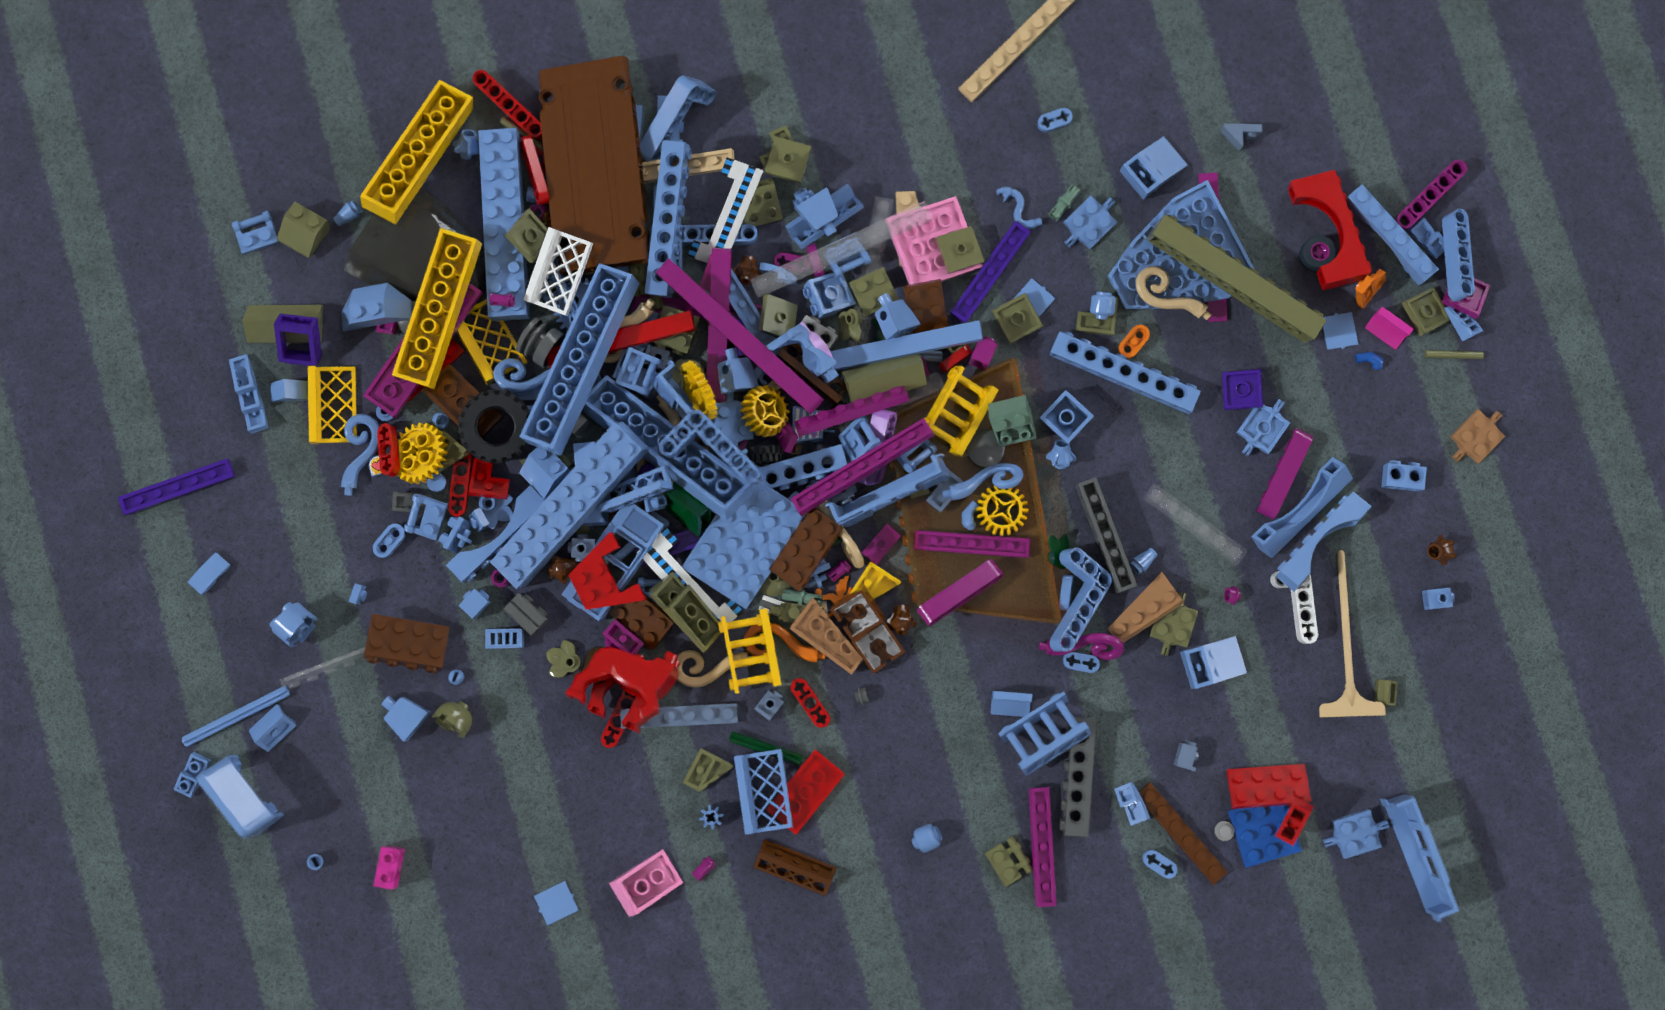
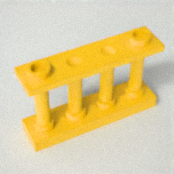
M955 366L949 371L947 375L948 380L929 414L924 418L933 434L951 444L949 452L956 456H962L988 410V404L992 403L999 390L994 386L987 385L982 388L962 375L965 369L962 366ZM957 382L978 394L979 398L976 404H972L952 392ZM948 398L969 411L967 420L963 421L943 408ZM939 415L960 427L961 431L957 437L954 438L934 425Z
M767 608L760 609L756 617L726 622L725 616H722L718 626L720 633H724L732 676V679H729L730 690H734L735 694H739L738 687L764 682L772 683L773 687L781 686ZM757 624L762 626L763 633L760 636L735 641L729 640L728 630ZM755 644L765 645L766 652L763 655L733 661L731 649ZM760 663L769 664L770 672H767V674L738 680L736 678L735 668Z

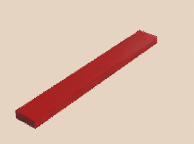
M689 310L619 329L608 353L694 331L696 329L692 311ZM561 345L552 347L547 355L549 368L552 367Z

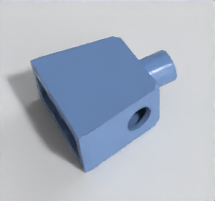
M827 187L794 207L813 231L822 227L827 236L837 231L832 220L838 217V213Z
M888 293L878 298L882 307L875 312V316L886 340L909 334L920 325V322L904 300L892 301Z
M736 348L725 350L727 360L718 364L721 394L747 391L759 386L750 359L748 357L738 358Z
M388 696L381 704L389 711L385 715L384 720L404 742L409 741L431 714L429 710L406 697H401L396 702Z

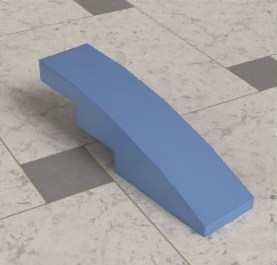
M248 354L229 359L235 392L239 396L241 411L245 415L248 432L253 434L268 429L264 405Z

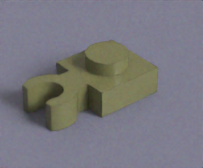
M648 262L629 266V273L640 283L634 295L636 297H640V290L642 295H647L645 294V282Z

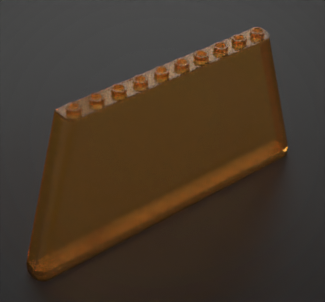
M1016 358L1007 359L967 378L982 388L987 385L999 389L992 403L1023 396ZM957 383L952 391L972 404H976L979 398L977 393L961 383ZM940 392L896 412L897 421L893 436L919 420L926 418ZM948 398L943 408L961 420H967L969 411ZM987 410L976 432L984 429L993 430L989 420V410ZM940 415L934 423L935 426L954 438L961 431L960 427ZM934 434L933 437L928 439L930 443L937 447V452L934 455L944 454L945 457L942 459L945 466L963 482L984 469V467L973 463L968 456L967 448L962 456H956L949 452L951 444ZM1031 440L1006 445L1004 455L1001 461L998 462L1015 464L1023 471L1021 483L1012 487L1011 492L1014 493L1016 489H1019L1016 495L1018 497L1022 494L1024 495V498L1020 501H1027L1028 503L1022 506V508L1029 510L1028 513H1022V515L1027 517V520L1020 519L1024 525L1020 527L1016 524L1017 532L1010 528L1011 534L1007 535L1006 530H1004V534L1001 537L1030 539L1029 558L914 550L915 530L1000 536V530H997L994 535L992 534L994 528L991 527L986 531L985 529L988 524H980L984 518L979 519L977 515L981 514L982 511H976L973 514L974 522L976 523V527L973 530H968L963 526L961 517L962 512L972 501L977 503L979 499L985 500L981 494L989 495L987 488L994 492V484L992 482L994 475L987 478L969 496L959 500H951L941 513L926 502L927 498L938 487L937 485L928 488L930 493L928 495L911 499L909 495L896 502L897 509L901 508L902 516H899L900 528L904 527L905 535H902L903 546H907L908 549L905 559L906 565L911 567V573H908L910 585H914L915 592H911L913 604L917 603V607H920L926 601L986 561L992 559L1004 573L1003 577L957 608L955 612L1050 624L1061 622L1053 567L1048 559L1050 550L1048 548V538ZM920 445L907 456L908 460H913L925 449ZM931 455L917 465L916 470L932 463ZM897 459L890 462V469L895 471L896 477L892 481L909 474ZM1006 473V478L1002 480H1009L1013 475ZM996 495L1002 502L1012 500V498L1006 495ZM992 499L987 504L988 516L995 510ZM1017 505L1010 508L1013 521L1017 517ZM998 506V508L1000 509L996 514L1001 512L1006 514L1007 512L1005 511L1007 510L1008 506ZM1001 517L992 520L999 525H1008L1007 521L1005 522Z

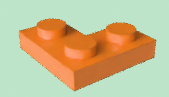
M1379 269L1376 274L1367 275L1364 280L1358 282L1355 290L1357 305L1360 308L1364 309L1384 284L1386 272Z

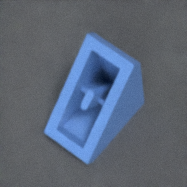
M282 379L271 383V402L308 400V381Z

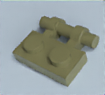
M1013 836L1006 839L1010 845L1007 849L1000 843L985 852L986 857L1005 887L1022 877L1018 871L1019 869L1024 868L1027 874L1033 871L1030 859L1025 857L1021 850L1022 846L1019 842H1016ZM1013 852L1019 860L1016 864L1013 863L1009 856Z

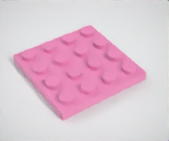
M956 196L886 219L885 221L909 284L941 279L942 282L982 268V264H978L948 274L937 245L936 237L967 227Z

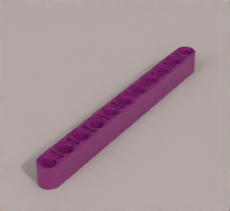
M668 258L655 272L807 412L812 414L824 400L672 260Z

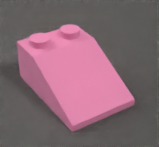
M662 849L609 884L630 917L643 911L681 885L683 881Z

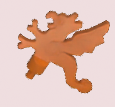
M849 576L839 579V583L836 585L837 589L835 590L837 595L834 593L822 595V590L819 588L815 590V594L822 595L823 600H831L833 603L838 602L851 592V587H849L847 594L844 596ZM831 610L828 614L829 618L834 615Z

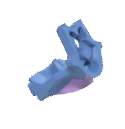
M804 321L767 345V348L773 352L782 346L798 344L802 348L804 366L817 377L820 376L825 384L838 376L833 367L837 363L833 359L828 346L817 333L809 330Z

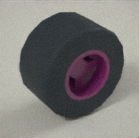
M1316 235L1309 238L1302 245L1299 251V259L1306 269L1318 272L1321 266L1330 263L1336 258L1337 249L1330 238Z

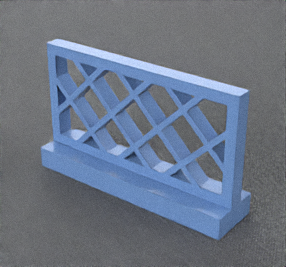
M782 749L734 756L745 835L793 827ZM772 754H778L779 762L775 768L766 762ZM756 757L761 761L756 771L749 767L748 758ZM763 764L772 769L767 779L758 773ZM774 772L781 776V783L778 787L769 782ZM755 775L765 781L759 790L752 786V780ZM766 784L775 789L770 798L761 793ZM777 792L784 796V802L780 807L771 801ZM758 795L767 800L761 810L755 806L754 802ZM769 803L778 809L773 818L763 812ZM780 811L787 816L788 824L780 825L774 820ZM761 814L770 820L764 828H758L757 820Z

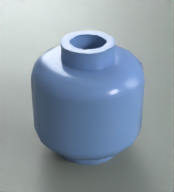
M1097 291L1091 297L1090 312L1096 315V319H1107L1108 316L1115 313L1116 298L1112 296L1111 292Z
M926 824L915 829L912 843L915 849H920L923 853H926L940 846L942 835L937 826Z

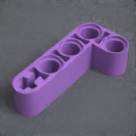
M883 409L872 414L870 428L876 438L880 439L881 443L893 437L897 413ZM886 465L858 482L868 486L879 484L884 478Z

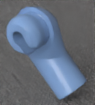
M974 501L961 514L962 524L968 530H973L976 527L973 514L979 505Z

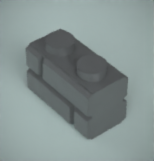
M518 593L503 610L528 634L534 636L549 620L546 617L548 613L541 606L537 608L532 603L534 599L527 593L524 595Z

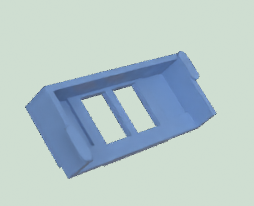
M670 360L668 367L655 378L653 389L670 409H674L683 420L695 409H693L692 402L690 403L686 393L672 378L675 364ZM700 415L696 416L694 424L698 425L701 423ZM714 429L708 431L707 437L709 439L714 437ZM700 435L697 436L710 453L728 465ZM722 444L721 452L728 451L729 444ZM744 449L742 452L747 456L748 451ZM741 456L737 457L734 460V465L739 466L743 462V458Z
M942 453L931 455L932 463L844 506L836 505L834 502H830L825 506L831 509L835 521L839 525L845 527L854 525L888 505L919 490H926L951 478L942 459L945 455Z
M636 503L619 509L592 548L593 550L608 533L613 532L614 535L618 533L641 549L629 567L610 553L604 556L607 560L625 571L617 584L620 592L625 590L644 562L643 557L662 529L669 526V521L656 512H646L644 508ZM571 581L562 593L570 603L581 608L598 621H604L613 607L608 606L585 610Z
M1402 794L1389 800L1381 798L1380 801L1382 806L1386 808L1426 913L1431 914L1435 921L1441 922L1442 917L1456 913L1459 909L1448 884L1450 879L1429 826L1424 823L1415 797ZM1416 830L1421 831L1428 849L1422 847ZM1426 856L1432 858L1438 875L1432 873Z

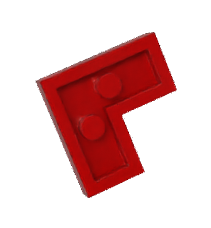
M474 458L468 492L469 496L507 500L510 479L491 477L493 463Z

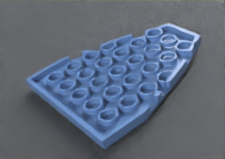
M1206 180L1174 197L1136 236L1107 275L1125 310L1161 309L1143 301L1136 289L1138 274L1149 266L1160 267L1169 276L1170 283L1167 290L1159 294L1154 293L1150 286L1152 284L1160 285L1161 278L1157 275H1152L1147 279L1146 288L1155 297L1162 299L1189 297L1204 303L1227 299L1231 296L1145 240L1156 222L1164 215H1172L1178 220L1177 223L1182 226H1189L1197 236L1206 237L1214 247H1221L1231 258L1236 257L1243 262V266L1253 269L1254 267L1211 185Z

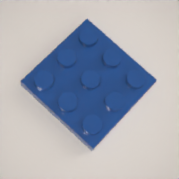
M1288 805L1240 808L1227 811L1231 824L1234 827V834L1245 868L1302 851L1298 838L1294 846L1276 837L1289 811Z

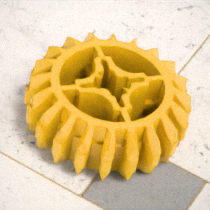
M768 385L757 386L749 390L748 394L743 397L744 401L740 403L744 407L740 410V412L744 413L741 419L746 420L744 426H750L749 432L755 431V436L772 437L780 433L782 427L786 425L785 421L789 420L786 416L790 412L786 410L788 404L783 401L785 397H780V391H775L774 387L769 388ZM759 397H760V398H764V399H766L767 401H766V402H765L764 400L761 401V400L759 399ZM763 421L769 422L771 425H767Z
M994 485V492L987 488L989 495L982 493L981 496L985 500L979 499L977 502L982 505V507L976 508V511H982L981 514L977 515V518H984L980 524H988L985 529L986 531L991 527L994 528L992 531L994 535L997 530H1000V536H1003L1004 530H1006L1007 535H1010V528L1017 532L1016 524L1020 527L1024 525L1020 519L1027 520V517L1022 515V513H1028L1029 511L1027 508H1022V506L1028 504L1027 501H1020L1024 498V495L1022 494L1019 497L1016 495L1019 489H1016L1013 493L1011 492L1012 488L999 490ZM996 495H1006L1012 498V500L1002 502ZM992 499L995 510L988 516L987 504ZM1017 505L1018 513L1015 521H1013L1010 508ZM998 506H1008L1007 510L1005 511L1007 513L1004 514L1003 512L996 514L1000 509L998 508ZM1001 517L1005 522L1007 521L1008 525H999L992 520Z

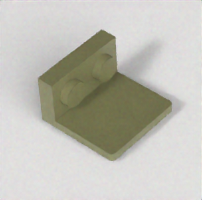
M772 178L759 181L745 214V224L753 225L754 227L783 219Z

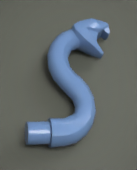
M1009 187L997 189V195L1002 194L1004 197L1003 202L1010 196L1016 199L1015 221L1028 230L1042 225L1040 218L1028 221L1021 218L1024 198L1018 190Z

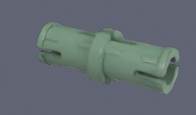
M1071 185L1066 193L1058 198L1057 204L1048 213L1053 220L1058 221L1067 209H1070L1071 203L1081 192L1079 188Z
M784 588L783 592L785 594H782V600L804 605L813 597L821 607L822 595L806 593L805 590L799 592Z

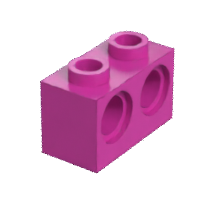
M388 845L381 847L374 881L375 887L392 890L398 888L405 848Z

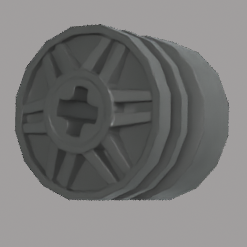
M536 317L522 332L516 345V351L521 354L524 353V356L527 358L534 354L532 361L546 368L549 366L547 360L549 351L552 347L562 345L566 335L555 328L548 332L549 324L543 323L540 318Z

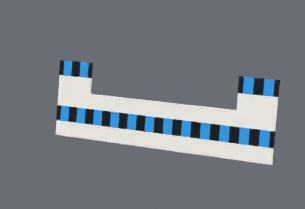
M728 157L726 158L720 174L735 180L709 244L694 240L688 253L689 257L708 263L712 248H732L763 170Z
M666 527L663 528L643 557V560L661 579L674 572L684 586L690 584L719 621H721L722 616H725L726 622L733 621L743 610L731 599H728L720 607L713 602L667 552L678 540Z

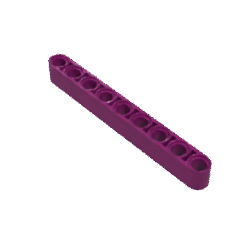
M712 248L710 296L730 313L729 294L732 249ZM709 322L706 380H708V384L712 388L716 403H723L726 401V393L721 394L718 364L727 360L725 350L728 349V339Z

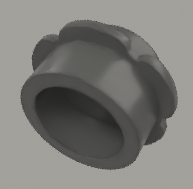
M858 687V691L855 692L857 703L861 702V705L869 702L866 687Z

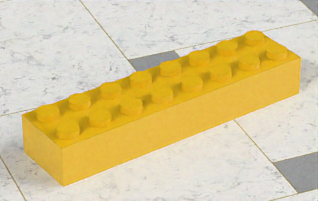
M439 80L360 195L362 207L397 224L472 112L473 97Z
M440 228L392 373L393 376L435 389L482 243L477 239Z

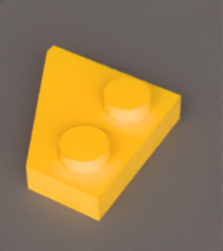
M870 561L850 594L865 585L873 599L899 585L901 581Z

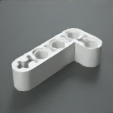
M1279 571L1271 575L1270 581L1275 588H1289L1284 583L1279 584L1277 582L1276 576ZM1309 574L1295 592L1291 590L1296 637L1302 644L1314 643L1318 638L1311 575ZM1301 591L1306 595L1304 602L1298 598V594ZM1302 611H1306L1308 613V619L1306 621L1302 620L1301 618ZM1310 624L1309 627H1302V625ZM1304 633H1310L1311 637H1304Z

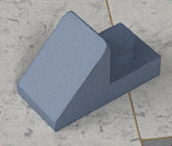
M1224 123L1221 127V133L1239 151L1243 147V136L1247 140L1256 139L1262 132V124Z

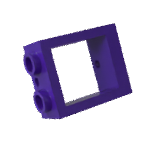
M280 313L274 323L279 362L317 366L322 355L318 318ZM285 332L308 334L310 352L287 349Z

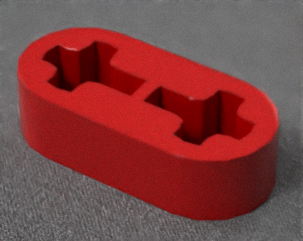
M967 344L938 366L943 373H946L969 357L973 351Z

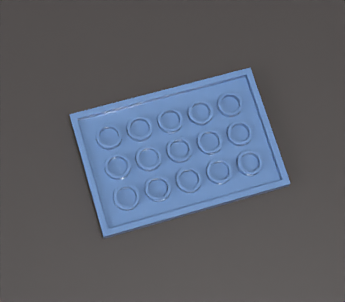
M748 473L749 480L755 479L754 476ZM761 481L757 485H752V495L727 521L718 514L714 516L682 565V568L747 609L770 574V567L807 513L801 516L791 500Z

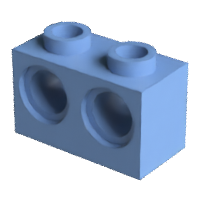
M1391 460L1383 465L1381 488L1423 491L1425 490L1427 467H1421L1420 463L1403 465L1401 461ZM1392 470H1395L1397 472V479L1392 478ZM1411 472H1413V473L1416 474V476H1417L1416 481H1412V480H1411V478H1410V473H1411Z

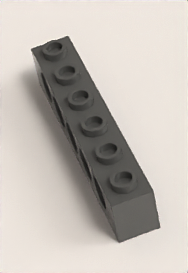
M1097 478L1078 483L1075 486L1105 567L1112 577L1115 593L1117 594L1136 587V581Z
M1074 717L1077 723L1081 724L1085 721L1092 735L1085 738L1082 743H1078L1065 751L1068 752V760L1064 761V771L1067 772V779H1063L1062 790L1066 791L1065 799L1061 801V811H1064V819H1060V830H1063L1064 835L1088 837L1097 719ZM1067 722V732H1069L1071 730V726ZM1078 751H1081L1084 755L1081 762H1076L1074 759V755ZM1076 771L1082 773V779L1079 782L1073 780V774ZM1078 790L1081 793V798L1078 801H1073L1071 795L1074 791ZM1074 810H1077L1080 814L1079 819L1076 821L1070 819V813Z

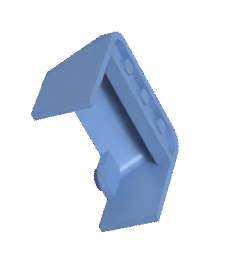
M228 755L204 770L196 779L242 838L258 836L282 818L284 814L282 812L276 813L277 808L273 803L262 802L240 773V766L242 765L238 759L240 757L238 755Z

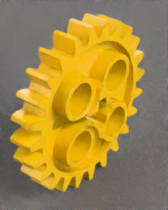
M693 361L680 365L681 381L684 384L683 388L690 403L692 402L693 409L701 411L710 420L715 419L718 414L716 411L718 408L715 405L717 403L714 400V394L708 384V380L705 379L704 373L701 372L700 367L698 368L696 363L694 364Z
M419 422L417 426L412 424L411 429L406 427V433L400 432L401 438L398 439L400 470L397 476L410 484H420V481L426 483L427 478L432 480L433 473L439 474L438 467L443 468L441 462L447 461L443 457V455L448 454V451L444 450L448 444L444 442L446 437L442 436L443 432L433 425Z

